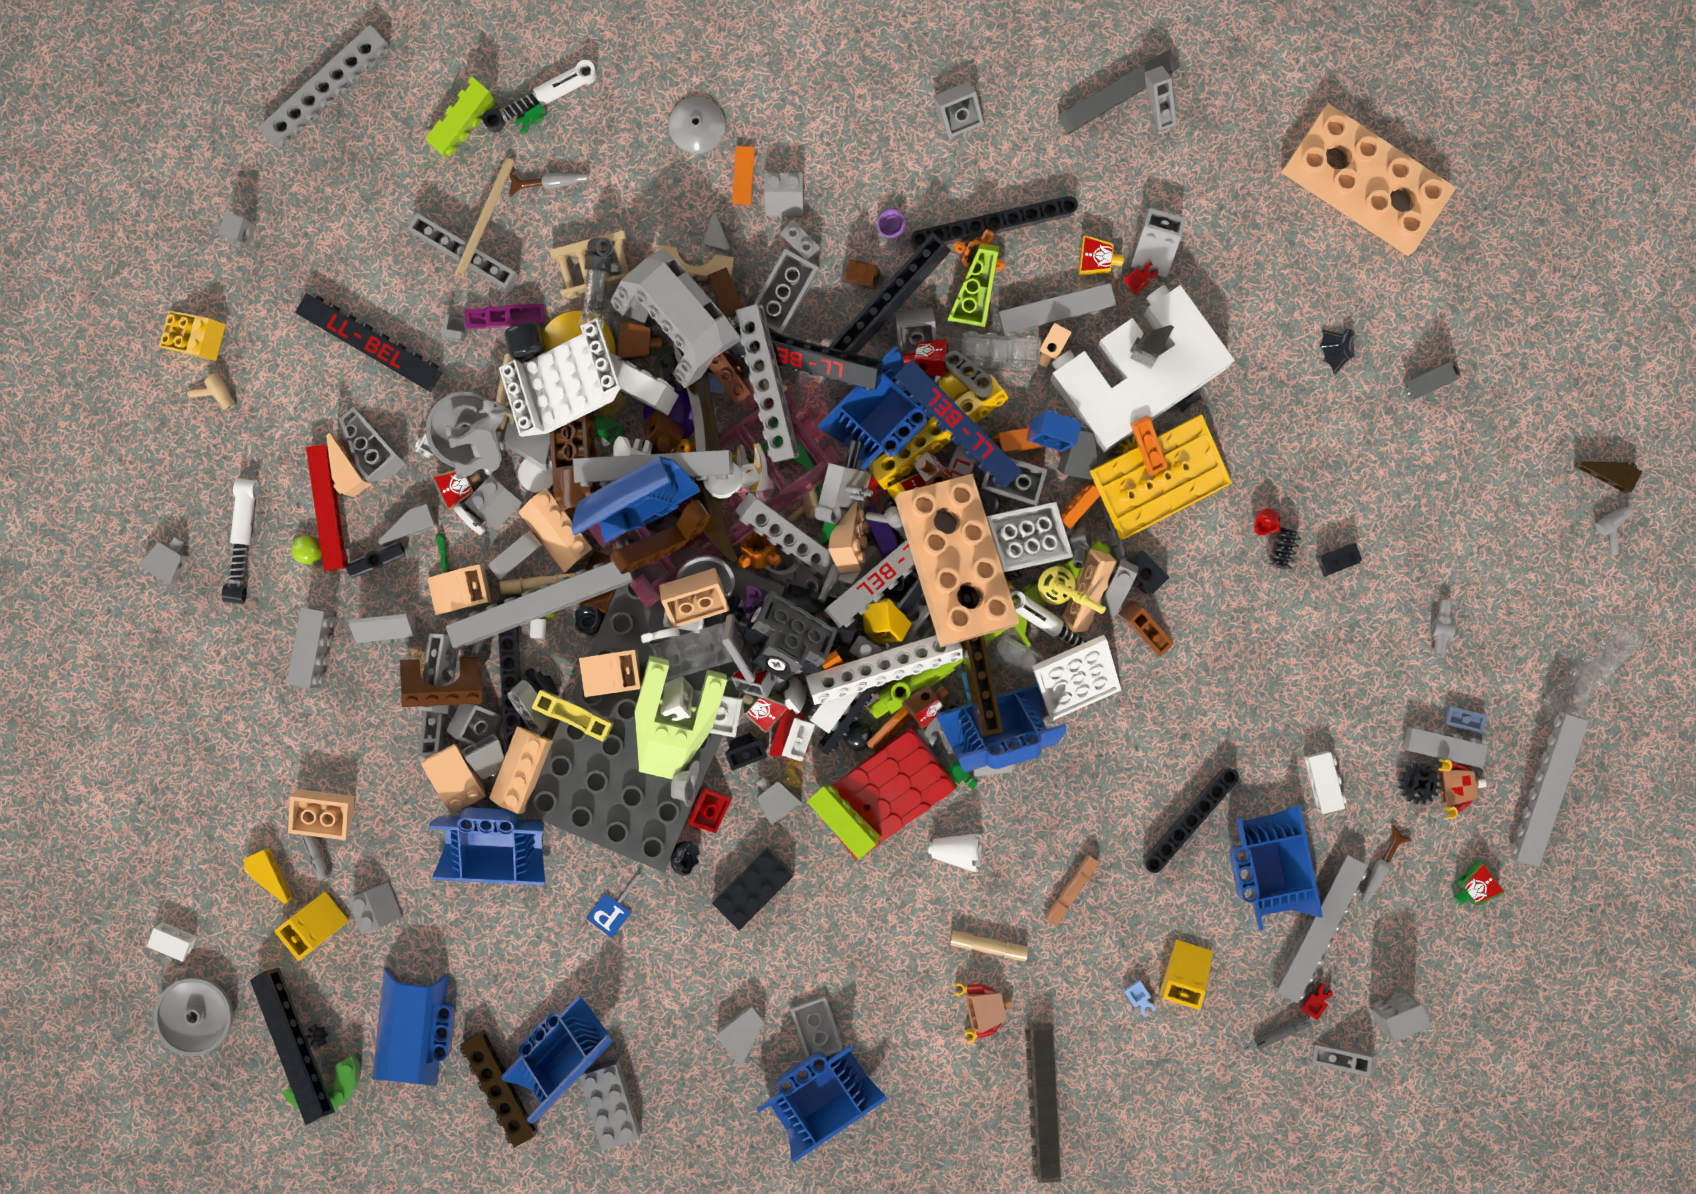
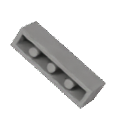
M1414 725V728L1407 727L1402 750L1479 768L1484 767L1488 746L1483 745L1482 740L1470 738V741L1463 740L1464 736L1452 734L1449 737L1444 735V731L1433 729V732L1425 731L1426 727Z

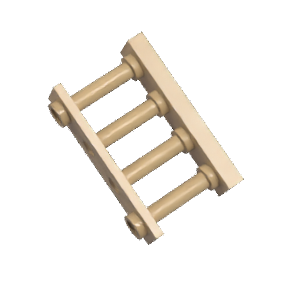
M624 230L596 237L608 238L612 242L622 273L611 277L610 272H602L603 279L600 280L599 288L620 283L630 273L622 247L624 245L623 242H627ZM591 239L549 250L551 258L560 263L566 289L560 290V293L563 297H567V299L576 298L579 293L590 291L592 288L590 271L584 269L585 255L588 252L587 245ZM601 244L598 246L600 252L602 250ZM568 257H578L585 284L573 286L567 263Z

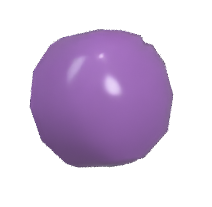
M887 209L882 212L877 220L879 233L887 238H896L902 235L906 227L904 215L896 209Z

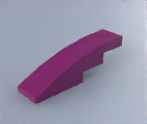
M516 304L464 310L466 330L512 327L526 322L546 323L544 304Z

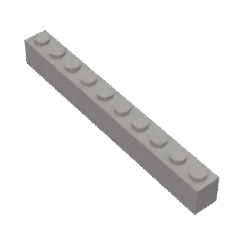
M613 561L608 564L599 563L594 565V569L590 571L581 570L576 572V576L572 578L568 576L557 580L558 583L542 585L539 587L540 590L535 592L533 590L524 592L520 598H508L504 600L502 605L493 604L486 607V611L481 613L480 611H475L468 614L469 617L463 620L462 618L454 619L450 625L446 626L452 647L457 649L463 648L637 581L634 571L621 574Z

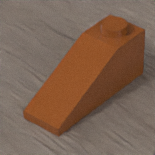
M1133 600L1118 613L1159 657L1174 644L1145 609Z

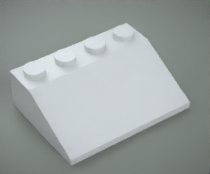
M1056 502L986 517L1003 572L1073 557Z

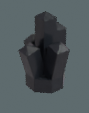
M675 354L668 355L660 361L663 368L664 381L671 384L673 377L679 393H684L686 389L673 375L678 365Z
M732 595L727 600L730 611L718 614L714 629L723 633L726 617L730 614L735 615L739 622L744 614L743 609L739 607L741 601L739 595Z
M533 668L526 670L525 675L531 681L529 684L537 695L540 690H546L556 696L560 693L550 675H543L540 671L536 672Z

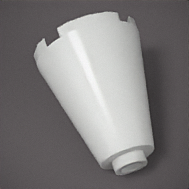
M975 833L936 838L933 842L929 843L928 852L932 854L934 859L972 872H978L977 867H980L982 845H978V840H982V836Z

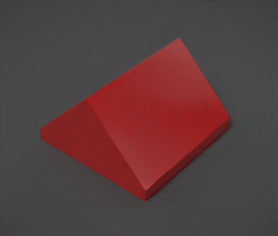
M705 786L687 824L716 833L732 798Z

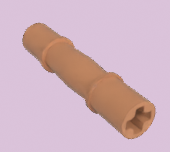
M1089 854L1086 855L1059 898L1054 900V904L1044 917L1046 920L1058 926L1066 912L1070 910L1069 906L1079 895L1086 881L1090 880V877L1100 864L1099 861Z

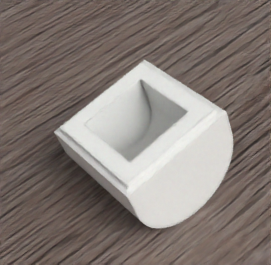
M546 619L531 621V638H546Z

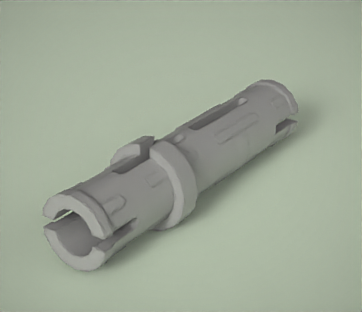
M301 835L310 858L309 863L313 866L318 881L330 877L324 862L325 857L322 856L315 837Z

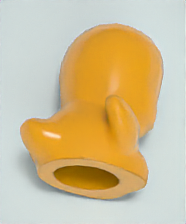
M682 439L674 449V453L695 452L696 442Z

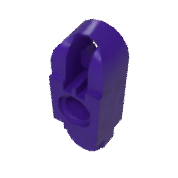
M875 505L867 507L868 512L878 513ZM867 520L882 557L885 559L898 548L895 541L896 536L888 523Z

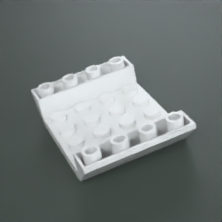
M598 318L580 326L583 334L524 364L513 360L499 367L519 436L547 434L614 401L621 386Z

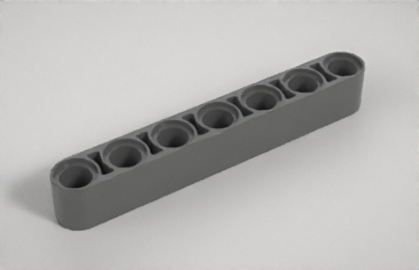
M1171 50L1165 51L1058 116V119L1066 133L1071 134L1146 89L1144 72L1163 66L1168 74L1176 71L1180 65Z

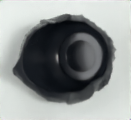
M580 604V607L574 611L576 630L588 636L597 633L603 622L604 612L597 608Z
M691 840L676 844L670 863L677 874L687 876L691 873L692 868L699 863L697 858L700 855L698 847Z

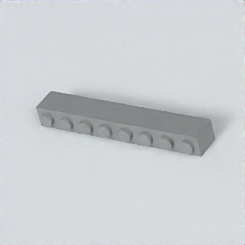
M732 451L573 459L574 482L580 483L581 487L592 486V482H600V486L612 483L611 481L623 477L658 456L673 459L690 477H696V480H708V476H716V479H728V475H733Z
M1560 711L1559 715L1554 719L1555 727L1553 733L1548 737V747L1542 755V765L1536 773L1535 786L1529 793V804L1523 811L1524 818L1522 824L1518 826L1516 842L1511 846V856L1517 861L1537 867L1540 866L1589 723L1588 720Z
M1342 853L1319 898L1323 917L1310 916L1273 988L1274 991L1296 1003L1304 998L1308 983H1311L1315 977L1314 971L1317 965L1319 966L1324 959V951L1331 946L1332 936L1335 931L1339 930L1343 914L1348 912L1352 897H1355L1359 891L1358 885L1368 873V865Z

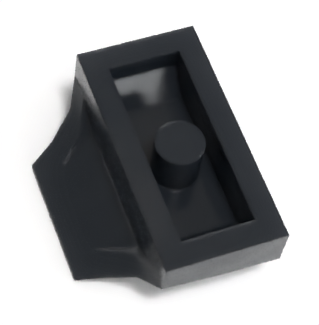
M751 733L730 740L729 749L725 752L731 771L768 757L762 740L754 737Z

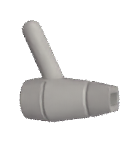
M889 507L884 515L872 512L865 514L868 520L888 523L900 533L903 539H907L897 507Z
M1622 506L1604 516L1595 524L1599 534L1602 536L1609 535L1612 555L1619 553L1617 528L1633 515L1630 507Z

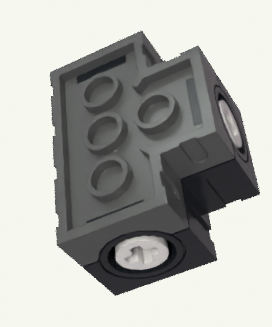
M771 591L754 607L755 611L751 614L742 635L743 638L759 646L756 651L757 654L752 661L753 663L786 681L798 670L809 675L826 661L837 634V629L810 615L804 609L795 606L794 603L784 597H780L774 591Z

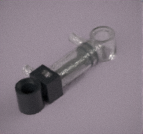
M593 238L587 245L588 253L591 256H586L584 269L588 271L583 315L579 318L578 323L580 327L590 322L591 319L598 318L603 329L604 319L613 321L616 319L615 313L603 311L607 272L620 273L622 267L621 265L612 264V258H606L613 251L612 242L608 238ZM599 244L602 246L601 252L598 249Z

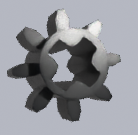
M314 1024L311 1028L304 1030L309 1046L314 1047V1050L327 1043L324 1039L329 1034L324 1030V1026L317 1027Z

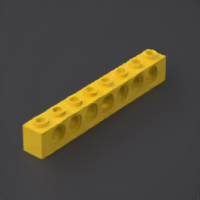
M990 374L993 390L989 396L980 397L970 389L954 401L974 423L986 417L992 410L1001 406L1009 399L992 374ZM982 383L979 386L986 387L988 384ZM934 418L927 422L925 428L897 456L889 457L884 453L868 466V469L884 490L893 486L903 476L908 475L915 468L914 462L925 452L937 453L951 442V435L947 431L942 432L936 426L937 421Z

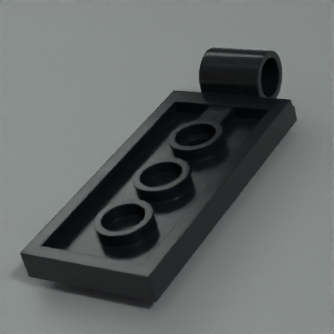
M873 687L864 690L857 700L854 699L851 702V709L845 716L842 715L838 720L840 724L835 731L831 730L830 733H825L817 744L824 754L828 756L830 752L833 753L839 745L837 743L841 736L845 737L847 735L851 722H855L859 718L861 708L864 705L867 706L872 700L873 696L871 695L875 690Z

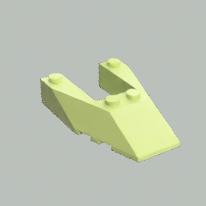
M649 656L635 709L639 772L673 779L677 773L685 770L712 730L725 690L727 676L724 673L707 670L698 705H692L691 717L671 721L672 716L677 714L672 713L664 716L661 713L663 702L661 694L669 668V660Z

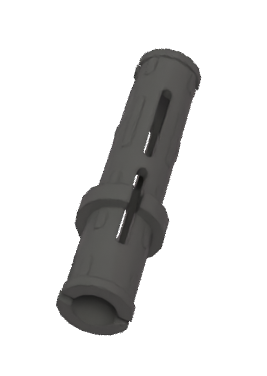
M1305 1015L1293 1022H1286V1025L1255 1038L1254 1041L1258 1044V1049L1261 1050L1288 1036L1297 1035V1032L1311 1027L1312 1024L1308 1021V1016Z

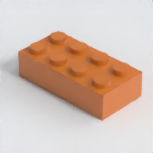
M1083 485L1079 494H1075L1071 503H1067L1063 512H1059L1065 528L1071 529L1100 496L1098 489L1094 485Z

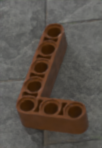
M695 500L685 508L675 526L619 548L611 554L610 558L621 574L628 573L695 543L711 516L700 500Z

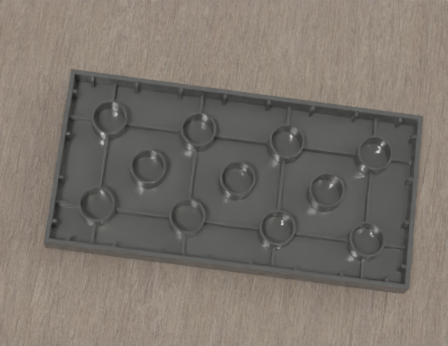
M643 527L638 540L653 535L656 532ZM686 547L633 570L637 581L616 589L588 657L637 650L642 682L649 656L669 660L665 683L683 676L694 690L699 691L702 690L707 670L724 673L727 676V682L723 695L739 698L741 692L736 690L731 678L739 668L722 642L723 633L714 629L718 614L705 618L703 632L679 629L681 635L649 643H642L641 640L643 634L671 628L665 627L663 624L665 608L661 602L659 585L676 580L679 569L688 560L708 554L691 547ZM727 563L732 569L735 579V586L731 596L737 594L741 598L739 607L743 609L744 614L739 620V624L745 631L749 621L748 618H745L746 610L744 606L747 597V586L758 588L763 598L771 591L782 597L786 588ZM755 599L753 606L755 607L760 601ZM750 641L754 649L757 651L759 646L753 644V642ZM580 673L569 702L610 720L614 724L607 739L602 742L560 720L525 814L664 873L723 735L709 733L684 771H689L692 763L695 760L699 761V773L695 785L694 800L692 805L687 807L684 801L671 797L672 779L639 772L635 709L641 689L585 697L582 675ZM663 687V691H662V694H661V698H663L664 687Z

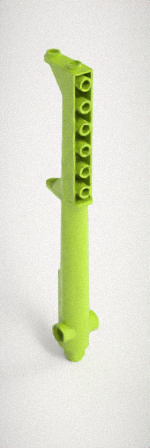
M1092 540L1091 549L1106 554L1111 553L1106 544H1101L1100 541L1093 542ZM1090 548L1087 549V553L1085 554V560H1086V557H1087V555H1088V552H1089ZM1073 557L1068 558L1069 560L1064 564L1060 562L1055 565L1069 570L1074 576L1076 583L1082 568L1074 567ZM1058 572V574L1066 577L1067 580L1069 579V577L1065 573ZM1051 574L1045 579L1044 586H1048L1049 581L1053 578ZM1038 582L1033 586L1028 584L1021 589L1024 595L1042 607L1047 604L1038 592ZM1051 590L1053 594L1057 595L1056 591ZM1048 592L1045 593L1050 599L1055 598L1051 596ZM1013 595L1011 598L1013 603H1015L1017 597ZM1024 605L1023 608L1032 614L1035 613V611ZM1016 613L1019 623L1012 628L1024 645L1029 648L1031 644L1025 636L1027 619ZM1007 629L984 635L985 643L987 644ZM959 659L954 663L949 662L938 668H930L919 674H911L900 680L893 681L877 692L879 698L867 706L876 719L888 711L893 714L903 707V701L924 686L929 688L953 672L955 670L954 667L964 659ZM901 686L903 694L897 697L895 689Z

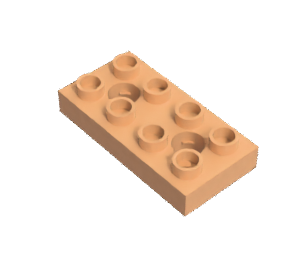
M1329 103L1322 109L1281 171V173L1407 256L1416 250L1456 189L1455 186ZM1328 149H1338L1344 153L1347 160L1344 169H1334L1327 163L1326 151ZM1392 191H1403L1409 197V211L1400 212L1391 205L1390 194Z
M973 474L898 493L895 497V502L940 647L1017 625L1019 620ZM945 512L954 518L956 528L951 534H944L935 527L934 518L938 513ZM968 586L977 592L979 603L975 609H967L959 603L957 593L960 587Z

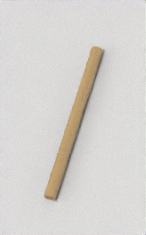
M506 158L456 268L455 274L460 277H464L514 165V161L510 158Z

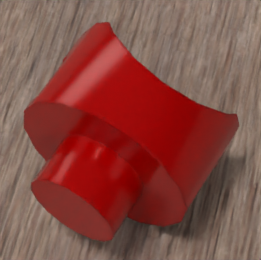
M1266 508L1255 514L1254 531L1257 535L1262 536L1280 531L1281 517L1278 512Z

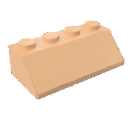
M543 489L519 511V514L564 573L595 551V548L582 532L576 536L573 535L571 530L573 520L568 513L561 511V507L557 505L550 489Z
M1090 548L1085 560V566L1081 569L1076 581L1075 591L1079 590L1087 594L1091 600L1101 604V597L1108 588L1110 575L1116 569V560L1110 554ZM1071 597L1061 618L1071 631H1087L1089 625H1092L1094 621L1095 610L1086 605H1080L1073 601Z
M517 726L489 799L500 807L517 814L525 813L553 740Z

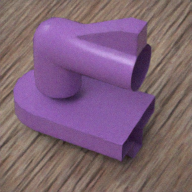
M747 586L746 588L747 597L744 606L746 610L745 618L748 619L755 611L753 606L755 599L759 601L763 599L761 591L754 586Z

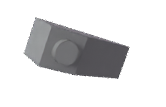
M1163 66L1144 72L1146 89L1158 131L1175 126L1176 115L1170 75Z
M424 502L413 505V509L408 510L378 541L379 545H387L438 527L431 505L424 504Z
M1123 559L1120 560L1101 600L1100 605L1106 608L1104 613L1113 617L1116 616L1136 578L1139 566Z
M423 711L418 752L420 761L444 750V714Z
M1315 1044L1312 1064L1371 1077L1376 1073L1378 1054Z

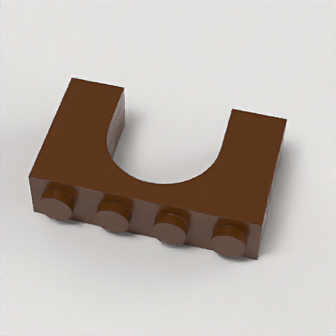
M726 267L709 274L707 277L716 296L717 308L726 318L730 317L732 321L737 316L735 310L742 309L743 305Z
M459 657L460 676L454 683L447 686H433L425 682L420 673V659L400 660L402 707L481 704L482 688L479 657Z

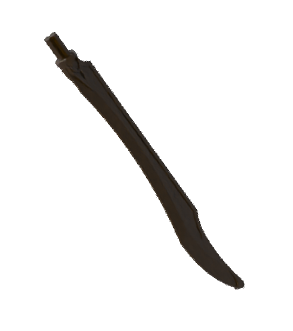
M673 341L675 356L679 364L684 353ZM705 371L702 378L686 387L693 414L696 452L722 451L707 372ZM695 477V483L698 485L700 492L693 495L692 500H700L711 516L704 531L717 549L731 562H735L737 556L731 546L724 524L723 498L712 496L707 491L703 483L704 480H696Z

